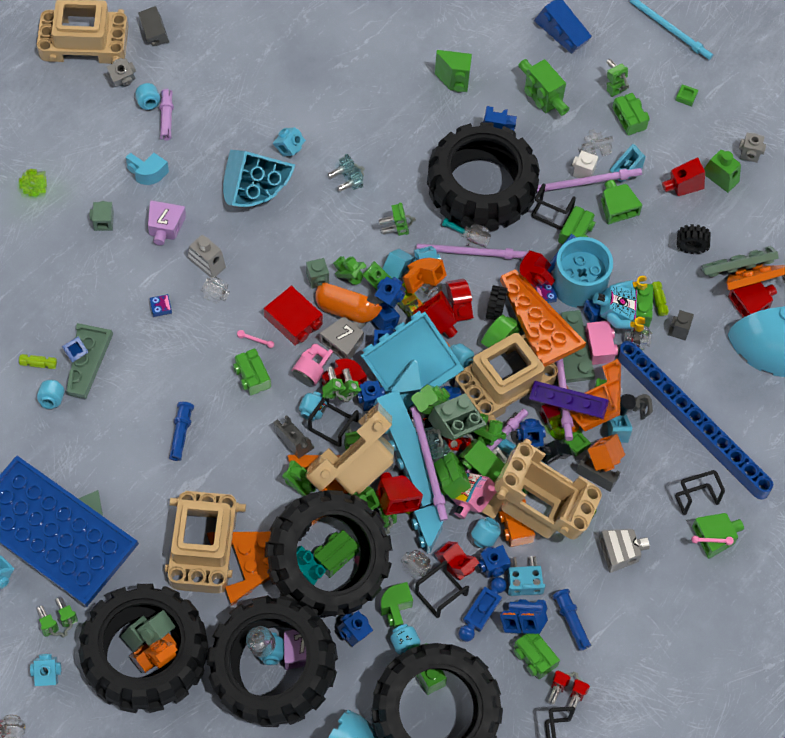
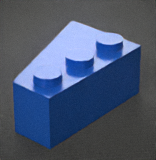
M553 0L547 4L534 20L571 54L585 45L592 37L563 0Z

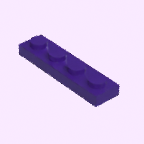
M534 381L529 397L531 401L599 419H604L609 400L539 381Z

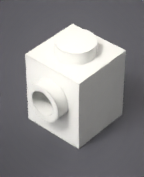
M581 150L579 157L575 156L572 164L575 167L573 177L593 176L598 156Z

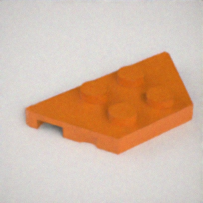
M756 264L755 267L749 270L738 269L735 271V274L728 276L726 282L727 289L732 290L785 275V265L763 266V264Z

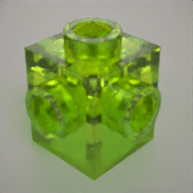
M28 169L26 172H23L22 178H19V187L23 189V194L39 196V193H46V171Z

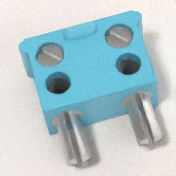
M536 556L529 558L530 566L517 567L516 557L510 558L508 595H541L544 593L545 584H543L541 566H537Z

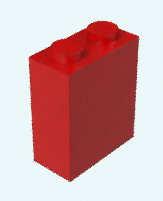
M292 285L264 307V317L295 346L299 342H304L311 332L317 331L323 324V314Z

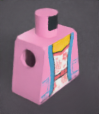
M466 472L471 488L464 493L461 492V495L457 498L452 499L458 505L454 512L456 516L465 519L469 511L476 513L483 511L496 494L495 483L489 477Z

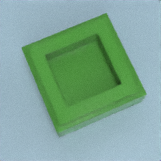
M682 84L675 101L692 107L698 90Z
M579 429L573 433V440L563 441V444H569L570 450L575 457L591 445L590 441Z

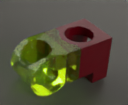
M545 404L541 406L539 413L550 435L555 440H563L565 432L561 424V408Z

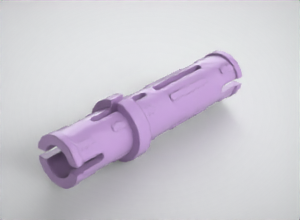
M169 89L161 91V104L159 105L161 110L160 139L162 140L164 136V141H168L172 137L171 125L174 105L172 104L173 91H169Z

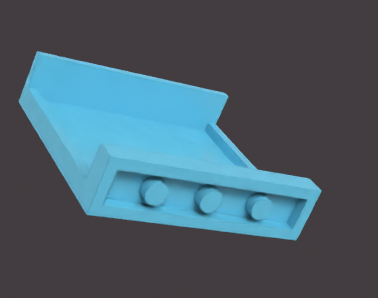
M418 311L410 317L412 319L407 324L402 322L394 328L396 330L391 335L386 333L378 339L380 341L375 346L370 344L363 349L364 353L360 355L364 358L387 394L391 393L389 391L412 360L418 362L421 389L427 384L440 387L465 370L426 312L421 313ZM420 390L400 392L406 409L414 405L411 396L421 392Z

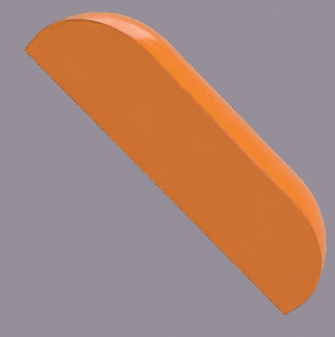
M322 283L315 292L316 303L322 311L339 317H346L358 323L373 320L382 310L378 303L373 304L367 301V296L332 284Z

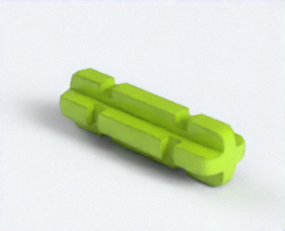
M660 281L653 282V296L658 308V315L666 316L669 309L666 305L667 302L662 290V283Z
M21 354L19 356V364L23 366L30 364L32 367L40 368L48 366L49 369H55L57 358L49 357L46 359L45 356L30 355L28 357L27 354Z

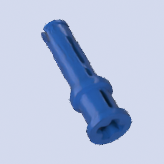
M189 402L177 403L178 412L177 417L174 418L176 426L169 459L173 461L182 460L186 432L191 425L190 417L191 412L194 410V405Z
M563 589L556 592L552 597L559 605L560 615L565 616L579 651L587 649L586 647H591V643L576 613L577 606L571 600L570 590Z

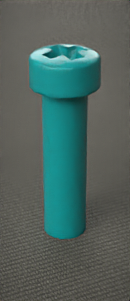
M447 218L442 223V226H447L463 235H466L468 232L467 229L450 222Z

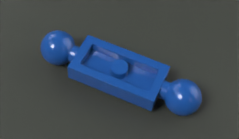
M494 578L490 584L491 590L484 587L464 617L463 622L468 625L462 626L459 629L458 634L462 641H471L475 636L474 629L481 632L501 602L502 597L498 593L504 592L507 586L503 578Z

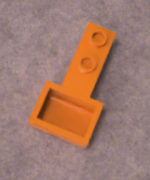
M168 633L150 646L145 643L130 654L129 657L141 672L146 673L155 665L160 669L177 656L175 652L179 646L170 633Z

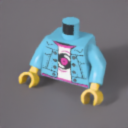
M639 276L636 282L630 280L610 285L602 294L595 293L593 303L601 305V317L606 319L616 329H632L634 327L638 332L643 331L644 325L639 324H645V318H636L638 290L635 287L645 290L647 283L640 284V282L646 281L647 277Z

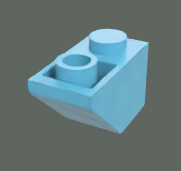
M434 505L414 511L413 519H411L414 530H418L420 535L418 537L421 548H425L427 554L431 553L443 528V521H440L437 507H434Z

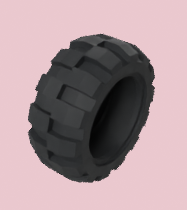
M481 122L480 126L472 127L470 123L458 127L456 134L450 132L438 142V146L432 151L429 159L427 185L433 204L436 208L441 207L440 213L450 222L456 220L461 223V227L474 231V227L484 228V232L497 231L501 224L508 227L520 220L521 215L529 211L534 203L535 194H537L540 169L536 156L532 154V148L523 137L517 139L515 131L505 126L502 129L493 127L494 123ZM487 160L505 168L514 182L507 189L499 193L489 195L477 194L463 188L455 180L452 173L466 162Z
M326 490L309 493L306 496L297 498L285 507L280 516L275 518L269 529L271 534L269 541L265 544V558H268L269 569L267 572L272 585L277 586L281 592L280 596L296 599L298 601L297 605H307L319 616L336 617L337 615L350 614L362 609V605L372 601L382 590L380 585L384 578H388L392 565L389 562V551L393 550L390 535L387 536L383 528L385 522L377 511L373 512L368 507V502L356 495L345 494L343 491ZM322 516L333 517L345 523L355 534L360 548V560L355 574L344 586L333 591H325L312 585L302 574L297 562V544L303 530L312 521Z
M153 583L137 584V589L129 591L122 587L111 592L112 598L106 602L100 600L90 611L91 618L83 623L79 636L80 649L78 653L80 664L89 686H92L97 696L107 704L114 703L120 707V710L137 713L138 709H148L149 713L164 710V705L172 701L175 704L179 703L189 695L188 690L192 685H198L205 671L204 664L208 655V641L205 625L199 617V611L190 600H183L179 592L163 586L161 590L155 589ZM164 610L176 626L173 629L181 638L179 652L171 665L164 671L145 678L126 676L114 669L107 660V653L115 634L122 627L139 620L142 616L150 619Z
M269 595L253 598V603L246 606L241 603L230 611L231 617L224 625L219 623L212 635L215 641L213 648H208L207 665L210 666L211 671L208 678L213 691L221 699V703L241 719L249 723L259 724L262 727H279L280 724L285 723L292 725L305 719V714L312 709L316 711L326 700L324 695L328 688L333 687L337 674L335 661L338 660L336 643L333 642L330 634L331 631L319 615L307 605H297L298 601L296 599L285 596L271 598ZM273 627H285L297 631L302 636L306 647V663L298 681L291 688L277 695L258 696L250 693L244 686L240 676V659L247 645L246 637L249 632L256 630L258 634L263 630Z
M430 643L408 649L398 657H395L385 668L379 680H377L373 692L371 711L378 738H411L403 727L400 718L399 705L401 695L407 684L416 675L429 669L445 670L456 675L464 682L471 694L473 717L469 728L461 738H497L496 733L499 724H502L503 714L500 702L501 692L497 680L492 677L488 670L489 667L478 656L475 657L466 649L456 645Z

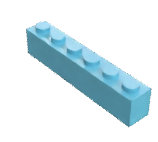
M396 390L376 398L374 404L380 403L392 416V426L384 434H388L390 439L388 442L394 447V452L398 458L396 459L398 468L400 470L403 469L405 476L423 494L419 509L434 505L432 499L434 495L419 438L399 391Z

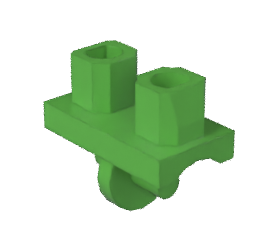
M340 256L333 263L338 270L335 273L337 278H347L349 283L353 285L361 283L363 279L361 269L367 267L364 262H357L353 256L347 259L344 256Z
M375 261L362 273V276L376 290H378L377 286L382 279H385L386 276L391 278Z
M480 413L481 417L487 424L488 415ZM490 420L489 425L474 431L477 434L476 439L480 440L485 446H492L494 441L499 438L506 439V433L502 432L503 422Z
M291 460L288 470L282 475L286 484L293 487L302 496L315 492L317 489L306 478L307 470L296 461Z

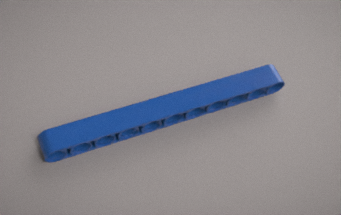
M631 341L623 342L618 353L619 362L754 497L760 500L766 499L774 485L772 479L635 343ZM691 417L696 418L698 421H693ZM718 444L723 445L725 448H720ZM731 458H735L739 462H734ZM745 472H750L753 476H749ZM759 486H764L766 490L761 489Z

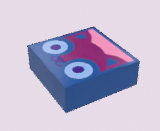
M547 284L537 285L534 288L548 303L557 302L553 284L552 286Z
M168 294L150 298L153 317L172 314Z

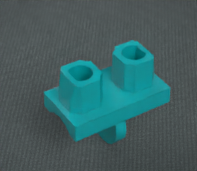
M298 546L296 554L299 568L304 577L312 585H315L317 580L324 575L326 569L323 565H318L315 562L314 555L310 550H305L303 546Z

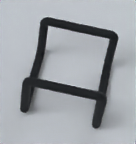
M543 183L535 196L537 205L532 213V218L562 230L574 208L576 197H572L566 210L543 201L546 184ZM542 204L563 214L569 212L563 225L559 226L536 216L540 205Z
M323 397L308 418V429L332 444L341 447L342 436L352 421L358 422L359 411L355 410L351 416L329 404V398ZM325 401L327 402V407L349 419L338 435V442L312 428V419Z
M711 470L682 479L680 483L683 491L677 492L675 498L682 514L686 515L692 503L690 492L708 487L715 504L719 505L725 493V488L717 471ZM714 474L721 492L717 498L709 483L687 489L685 483ZM684 494L686 495V497H687V499H688V502H687V505H686L685 508H684V506H683V504H682V502H681V499H680V497H679V496L684 495Z
M443 561L415 584L416 595L437 618L440 617L441 610L461 594L467 596L469 592L468 585L462 588L447 571V561ZM443 567V572L459 591L441 604L436 612L419 592V585Z
M575 707L549 709V719L545 721L546 738H551L549 723L552 738H556L554 723L571 721ZM570 711L568 718L554 719L553 712Z

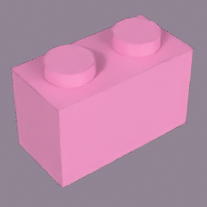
M608 321L587 323L585 333L592 364H607L614 361L615 356L618 355L617 344H614L613 341L615 338L614 328L610 327Z

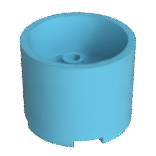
M577 237L567 241L559 249L553 272L555 279L553 285L556 296L566 305L575 308L577 306H584L586 300H593L595 293L602 294L608 288L613 269V257L609 249L602 242L589 237Z

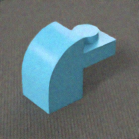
M132 153L125 157L127 169L135 174L136 182L140 184H155L169 172L168 162L155 153L145 162Z

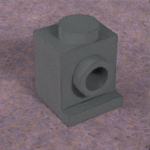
M679 310L678 316H673L668 335L686 341L694 314Z

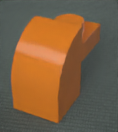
M422 258L408 265L409 272L403 279L407 293L414 294L424 283L436 286L447 274L443 260Z

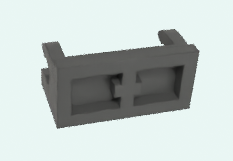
M154 6L138 12L147 41H154L151 43L152 46L169 43L157 7Z
M287 415L285 416L286 421L284 424H281L278 419L274 421L277 436L298 458L314 449L311 440L303 435Z
M585 453L583 460L578 464L576 473L611 492L621 472L618 470L616 473L611 470L604 472L603 469L596 471L592 460L589 458L590 455Z

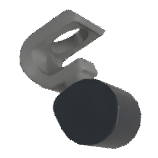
M631 394L622 395L620 397V415L624 416L632 409L635 412L640 409L641 420H644L653 412L651 397L647 394L639 395L636 398Z

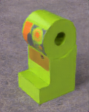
M405 290L403 300L397 304L410 318L413 315V311L423 303L415 293H407V290Z

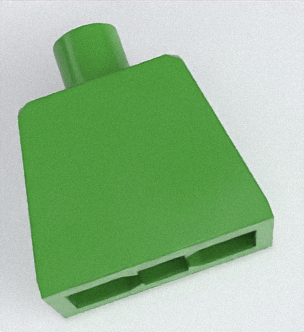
M720 150L704 168L705 176L727 193L740 181L741 164L733 158V154L730 151Z
M609 180L604 184L606 190L602 193L601 202L608 225L640 215L642 203L627 184L617 186L614 180Z
M726 513L698 517L692 525L699 538L726 539L727 537H732L734 540L730 546L726 545V543L700 542L708 559L733 546L738 539L737 532L744 530L741 519L731 522Z

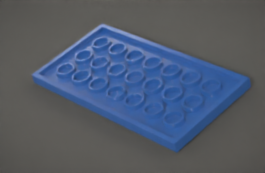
M16 456L0 474V544L84 606L88 607L139 545L138 541L19 456Z

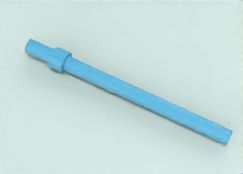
M630 0L631 4L692 47L694 52L700 53L708 60L713 57V54L705 49L703 44L699 41H694L641 1Z

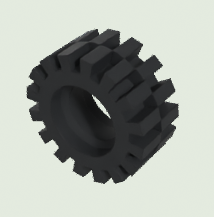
M690 224V226L684 225V228L680 227V230L677 231V248H680V251L700 254V252L704 253L706 250H709L711 232L705 226L700 227L698 224L697 226H694V224Z
M492 286L486 313L487 319L496 320L502 315L508 288Z

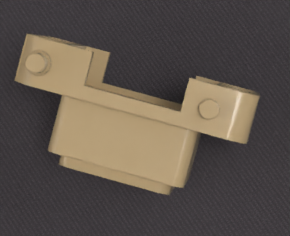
M56 0L55 10H45L40 16L37 39L40 59L50 62H64L63 55L98 56L99 63L113 64L119 58L124 59L126 57L129 28L124 10L119 9L117 12H108L107 2L104 0ZM68 16L95 17L94 27L64 26L62 24L69 23Z
M514 333L475 355L473 363L454 377V388L459 387L462 394H467L479 414L483 413L481 410H488L489 413L483 414L488 415V422L490 424V420H496L497 417L505 413L507 406L530 394L534 381L553 385L557 378L558 368L554 363L544 367L533 352L526 335L521 336L519 333ZM516 350L527 367L502 380L489 361L503 353L508 355ZM471 395H476L478 398H472Z
M380 403L373 406L358 420L361 427L356 432L361 437L340 457H337L328 448L308 467L306 478L319 491H322L336 479L350 495H353L355 492L359 495L393 464L394 447L382 436L392 426V416Z
M524 439L523 442L519 443L511 451L494 485L498 493L497 498L504 500L502 510L545 538H550L558 531L569 539H577L588 528L602 496L600 489L581 476L573 482L544 464L541 460L546 454L532 446V442L529 439ZM523 488L552 507L548 517L522 501L526 497V494L522 492Z
M185 491L177 498H170V506L177 507L169 564L165 565V572H168L170 586L175 590L217 594L226 590L225 587L228 586V579L232 578L233 570H230L229 561L237 512H246V504H239L229 494ZM187 515L217 518L213 545L184 543ZM176 575L182 576L178 581L173 580V577ZM196 577L203 578L200 582L193 581ZM215 579L223 580L220 584L213 583Z

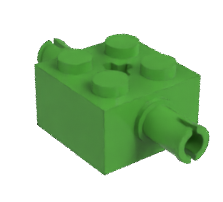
M523 59L518 64V67L526 75L525 93L535 101L536 106L542 109L545 114L553 109H556L561 116L568 113L570 108L563 102L566 82L545 59L533 66L527 59Z

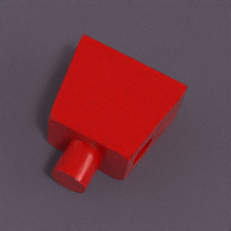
M698 157L671 170V179L662 182L665 192L675 190L677 196H682L705 189V170Z
M757 282L732 289L728 297L744 318L752 313L769 309L773 302L772 296L777 294V290L773 284L764 287L762 282Z
M442 291L413 311V315L418 311L421 313L426 312L440 334L444 332L448 338H452L457 334V330L453 326L457 322L456 314Z
M385 472L380 476L376 495L385 515L419 510L423 494L406 476L392 477L389 472Z

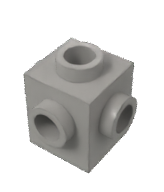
M119 58L113 64L107 66L116 87L122 84L128 85L136 79L134 76L136 69L132 62L128 63L126 58Z
M746 133L745 139H741L739 145L741 150L740 159L758 163L760 154L764 155L766 144L763 143L764 136L756 133Z

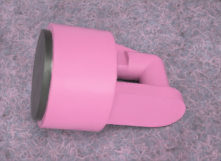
M313 344L311 348L303 352L292 368L293 376L309 387L316 386L325 373L323 367L334 351L331 349L327 351L320 345ZM316 354L323 358L320 364L313 360Z

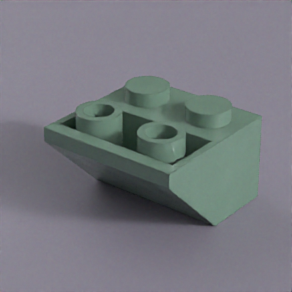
M466 393L433 407L428 417L433 428L436 431L439 429L441 436L451 440H456L487 425Z

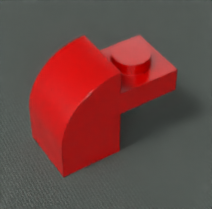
M529 250L520 264V274L533 288H536L538 284L552 286L555 281L554 277L547 271L551 266L548 260L541 253Z
M465 279L445 282L448 300L451 302L457 321L474 318L471 304L472 296L467 281Z
M346 358L335 360L334 371L336 378L342 379L343 383H345L343 370L346 368L349 369L352 380L358 381V385L367 381V375L354 360ZM328 371L322 375L323 386L330 380Z
M448 541L434 553L440 563L443 561L448 562L447 571L458 580L471 574L479 564L476 557L466 555L457 542Z

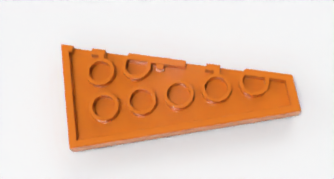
M516 269L501 275L500 282L502 287L508 288L507 297L533 352L544 367L585 348L586 342Z

